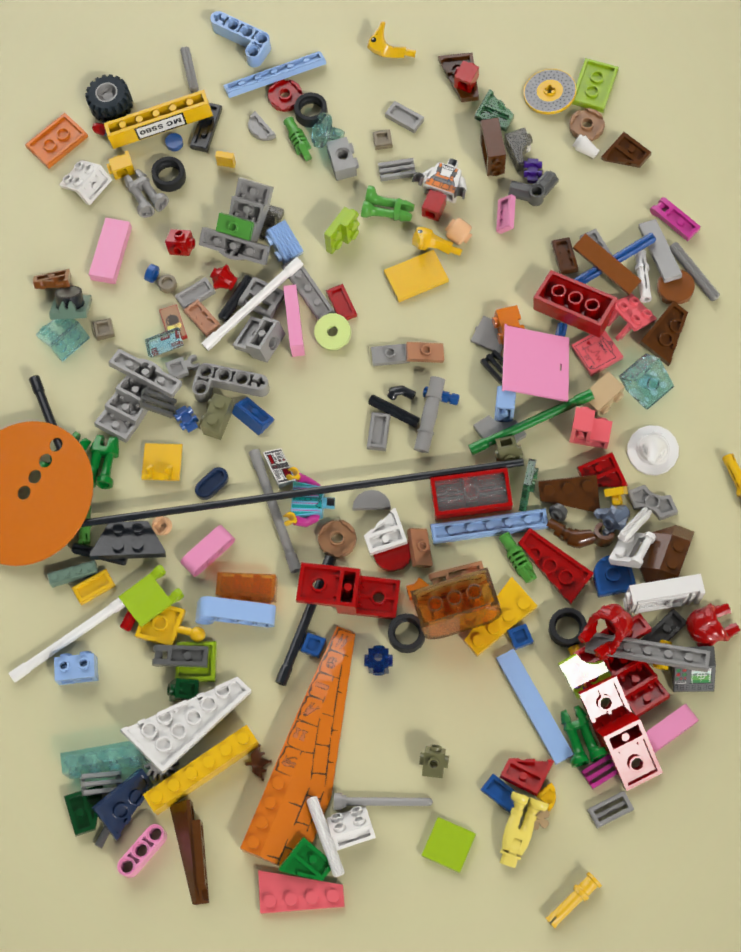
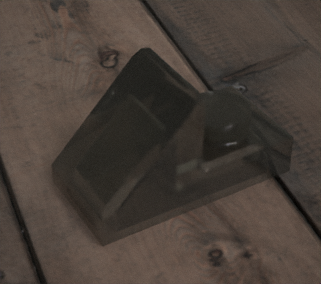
M269 205L259 239L265 240L266 230L281 222L284 209Z

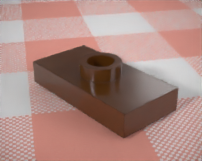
M570 238L551 241L560 274L565 275L578 272L579 268Z

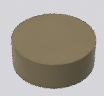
M170 274L163 275L158 280L159 288L163 293H172L177 288L176 279Z

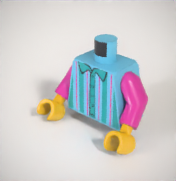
M296 467L288 469L293 473V476L288 474L286 478L288 480L295 479L293 481V490L321 486L310 477L299 473ZM325 494L292 498L291 512H287L283 516L289 518V520L284 522V525L289 526L293 523L296 526L309 527L323 518L324 509H335V498L325 497Z

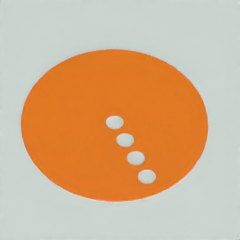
M29 421L13 424L0 430V564L25 566L51 557L74 538L89 512L94 485L89 458L79 441L59 426L46 422ZM55 438H60L63 443L58 451H52L50 448V443ZM44 454H49L52 458V462L48 467H41L39 463L40 458ZM34 470H38L41 473V479L37 483L29 481V474ZM23 486H28L30 488L29 497L24 500L18 497L19 489Z

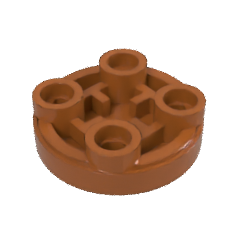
M681 270L682 278L664 283L661 276L659 277L657 292L663 303L671 304L675 301L677 304H683L690 301L695 289V283L689 273Z

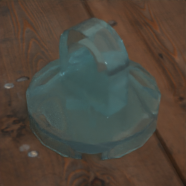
M323 112L317 117L319 119L318 123H315L313 126L311 141L314 143V147L323 148L328 139L336 140L343 138L345 131L332 127V116Z

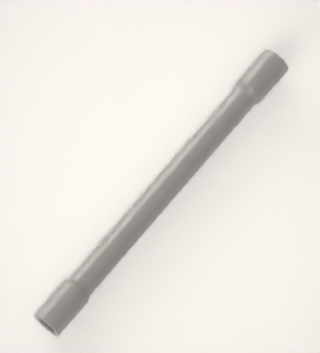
M251 450L249 456L256 470L263 493H274L260 450ZM268 501L267 504L279 535L290 573H297L300 571L301 566L284 525L277 501Z

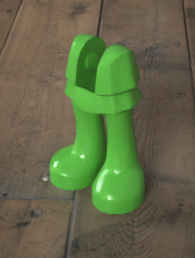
M368 185L361 217L380 216L392 218L394 221H411L412 214L409 212L414 211L415 204L400 198L394 199L379 196L376 193L375 187ZM374 205L391 207V208H394V210L385 209V208H379V207H376V206H374Z

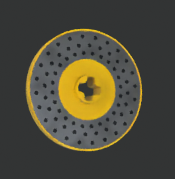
M546 69L537 72L527 81L524 87L526 104L530 109L540 114L550 115L562 112L573 103L576 97L574 79L568 73L558 69Z

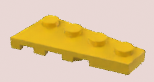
M511 576L465 638V644L478 657L506 634L507 630L512 629L534 611L538 605Z

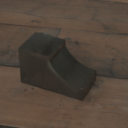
M525 127L506 133L504 137V145L517 172L524 170L523 157L527 152H530L531 144L533 143L530 133H527Z

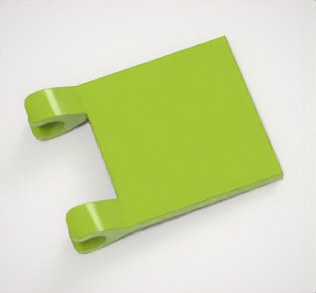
M162 565L155 567L150 574L118 596L141 627L172 604L184 598V594L179 588L167 596L156 582L157 579L166 574Z

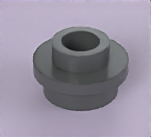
M556 503L549 508L551 518L557 521H564L567 518L568 511L562 504Z

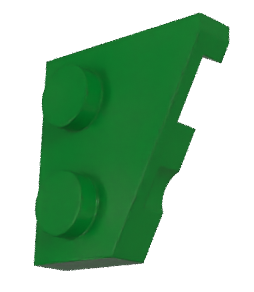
M302 837L277 870L323 881L331 871L327 857Z

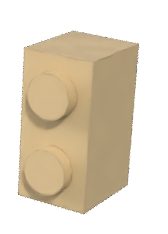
M607 372L590 388L595 399L583 404V406L595 410L596 418L600 414L604 415L609 411L610 405L613 402L617 403L622 399L625 386L611 373Z

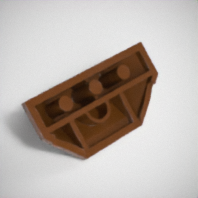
M674 525L652 532L656 535V539L653 544H650L643 558V564L639 568L645 583L679 577L694 531Z

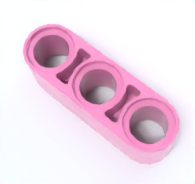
M219 525L181 559L180 563L193 577H196L234 543L235 538L222 525Z
M684 704L646 731L654 753L699 721L687 704Z
M158 824L150 825L117 864L118 872L127 878L135 877L167 840L166 830ZM155 830H160V838L153 840L152 833ZM141 846L147 847V852L144 856L138 855V849ZM128 862H132V870L128 873H125V864Z

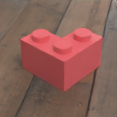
M576 407L569 442L607 449L613 421H608V419L602 417L594 418L595 410H591L589 407Z

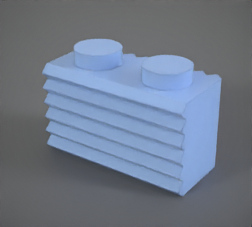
M286 220L266 230L265 240L269 246L272 245L275 249L274 255L279 262L282 261L284 264L303 254L304 250Z
M497 386L494 420L506 423L513 421L516 392L502 391V386Z

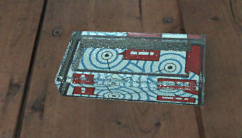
M178 327L145 339L147 353L151 358L184 346L181 330Z

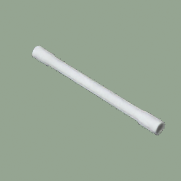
M298 257L293 259L282 272L201 344L208 351L211 350L233 327L285 280L295 274L304 265Z
M118 597L107 607L36 656L10 671V677L14 682H17L29 674L31 670L112 614L119 612L125 605Z

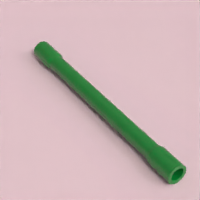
M591 389L575 395L568 402L564 401L489 437L469 444V449L472 455H475L496 444L495 439L516 435L576 406H581L594 400V395Z

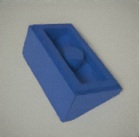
M248 397L236 403L232 411L235 417L257 435L262 434L274 421L273 417Z

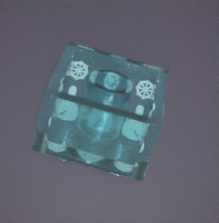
M647 353L619 375L626 391L647 410L674 387L660 358Z

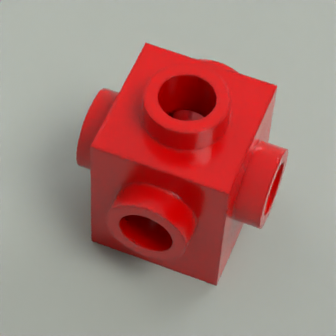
M171 229L165 243L169 255L190 256L192 249L195 248L196 241L192 236L191 230Z

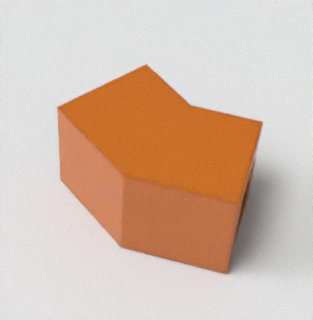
M418 578L414 584L407 585L406 589L409 600L417 599L413 597V594L419 589L429 586V584Z

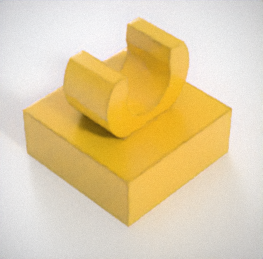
M627 486L604 489L605 497L612 496L613 505H622L623 499L621 495L628 494Z

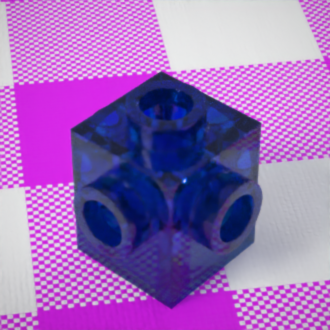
M373 646V648H368V654L364 656V665L368 666L369 673L373 675L389 674V667H393V655L389 654V648H385V646ZM375 658H382L380 661L375 660Z

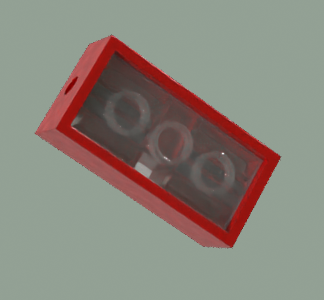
M507 468L430 478L435 520L512 510L513 502Z

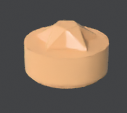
M156 517L152 522V529L155 534L165 536L170 533L172 522L168 517Z

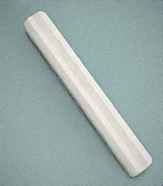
M316 796L310 797L306 802L334 877L342 876L345 871L334 841L331 838L319 800Z

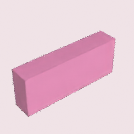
M105 218L89 271L91 280L116 284L132 230L129 221Z
M296 285L283 286L292 357L304 356Z

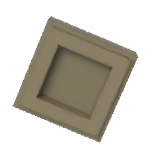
M390 129L373 132L375 150L393 148Z
M111 318L93 322L97 341L115 337Z

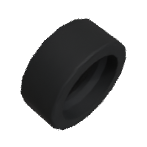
M305 93L295 101L296 120L302 126L308 128L318 127L327 119L326 100L318 93ZM307 104H317L321 107V112L309 117L303 115L301 109Z
M171 156L162 157L152 166L153 182L161 191L173 192L184 185L186 172L184 165L179 159ZM169 167L178 169L179 175L172 181H162L159 179L158 175L163 169Z
M574 608L559 609L552 615L549 621L548 632L550 638L561 647L569 648L579 644L578 636L582 633L587 622L581 612ZM565 616L574 618L579 624L578 634L571 639L561 637L556 631V624L559 619Z
M405 613L398 615L389 624V641L397 651L412 653L421 648L425 642L426 630L424 623L414 614ZM409 622L418 628V638L412 644H402L396 639L395 631L401 623Z

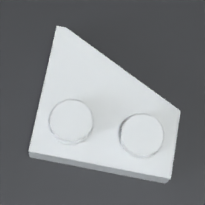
M393 508L383 520L381 519L376 524L374 529H371L364 535L370 556L407 544L396 508Z

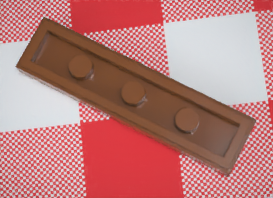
M586 233L574 245L573 249L626 294L630 295L641 283V279Z

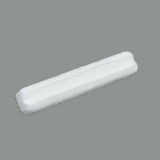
M644 507L619 532L618 539L622 540V542H627L651 517L652 511Z

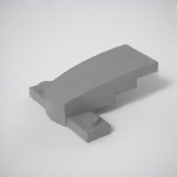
M242 177L238 178L235 196H232L229 215L255 222L251 240H245L211 228L202 227L199 245L219 251V253L229 259L249 260L266 265L270 246L257 243L266 219L274 187Z
M118 349L110 359L109 366L127 376L117 385L115 394L105 404V410L94 422V425L100 430L118 437L119 440L127 443L148 412V410L139 407L142 389L146 388L160 392L173 398L181 388L182 381L163 372L154 362L141 358L138 359Z

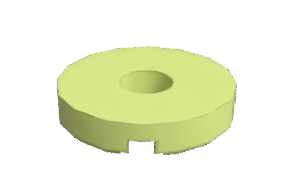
M329 313L317 321L314 335L322 348L338 350L349 342L351 327L343 316L337 313ZM330 328H337L338 333L335 336L328 335Z

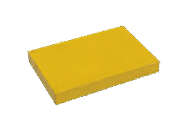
M434 250L384 270V274L398 302L449 282V278Z

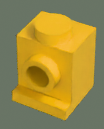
M128 150L125 151L124 155H117L108 159L109 164L106 165L109 174H113L115 180L124 178L127 174L129 176L135 174Z

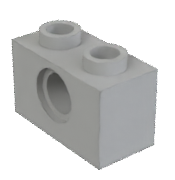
M347 137L326 142L327 153L336 181L357 176L358 160L353 158L354 148L352 143H348Z

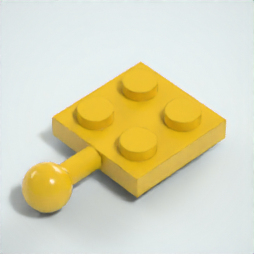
M170 606L143 627L138 625L135 637L160 645H174L178 633L190 636L194 642H201L206 634L205 630L199 626L194 628L181 626L186 613L185 609Z

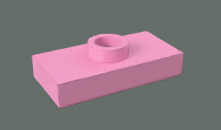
M512 194L498 200L496 232L500 234L514 229L516 196Z

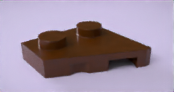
M623 132L601 156V159L606 162L640 168L651 156L652 152Z

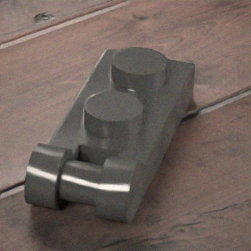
M154 645L153 647L155 657L152 659V666L208 668V646ZM163 653H168L167 659H162Z

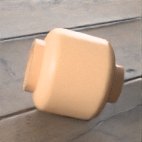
M461 218L452 219L445 229L446 237L456 245H461L463 242L467 243L472 236L470 233L472 230L471 225Z

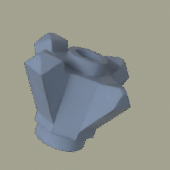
M611 505L610 508L596 509L594 516L597 519H602L605 526L602 532L604 536H607L616 529L622 530L626 526V522L630 517V511L625 505Z

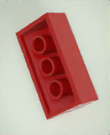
M550 270L533 297V310L600 338L609 324L618 298Z

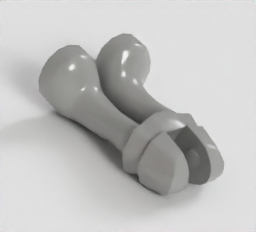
M136 169L134 172L137 179L133 181L129 174L124 176L125 185L139 204L137 206L139 216L143 218L151 217L155 213L154 208L158 212L162 211L167 206L169 199L164 193L157 194L151 186L147 175L141 170ZM144 190L146 192L153 206L146 200L141 191Z

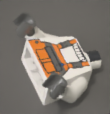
M452 158L448 160L447 165L439 162L435 167H431L423 173L415 172L412 182H419V186H422L423 183V193L428 194L429 190L440 191L447 195V201L456 203L457 196L465 199L467 191L465 178L461 176L462 171L457 168L459 163Z

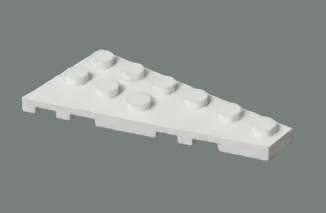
M235 677L215 686L212 690L196 695L192 699L184 700L157 712L152 717L137 721L132 726H126L120 729V732L164 774L251 694V689L240 678Z

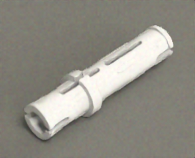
M641 250L634 254L636 261L635 272L637 277L642 280L638 285L640 301L647 303L652 299L648 274L650 267L647 263L646 251Z

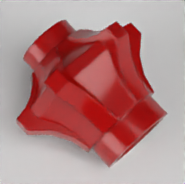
M227 264L218 269L214 267L210 275L213 281V289L215 290L224 288L232 291L238 279L230 271Z

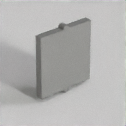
M483 316L480 324L475 327L476 331L471 342L491 351L496 350L500 354L503 350V345L498 342V329L494 328L492 319Z

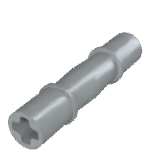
M430 377L420 428L417 429L415 451L429 453L439 402L442 401L441 397L445 384V379Z

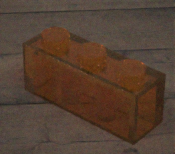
M217 572L215 595L219 598L265 604L276 603L278 579L276 574Z

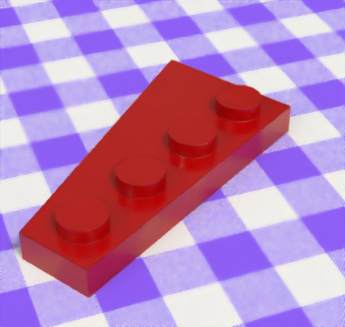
M531 528L528 529L518 542V546L522 547L525 554L570 605L594 574Z

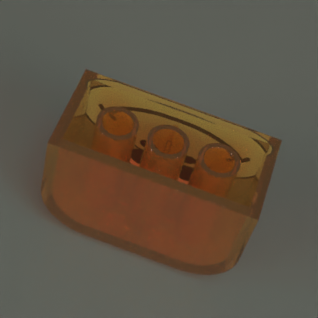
M488 567L410 591L426 639H441L474 629L497 620L502 614Z

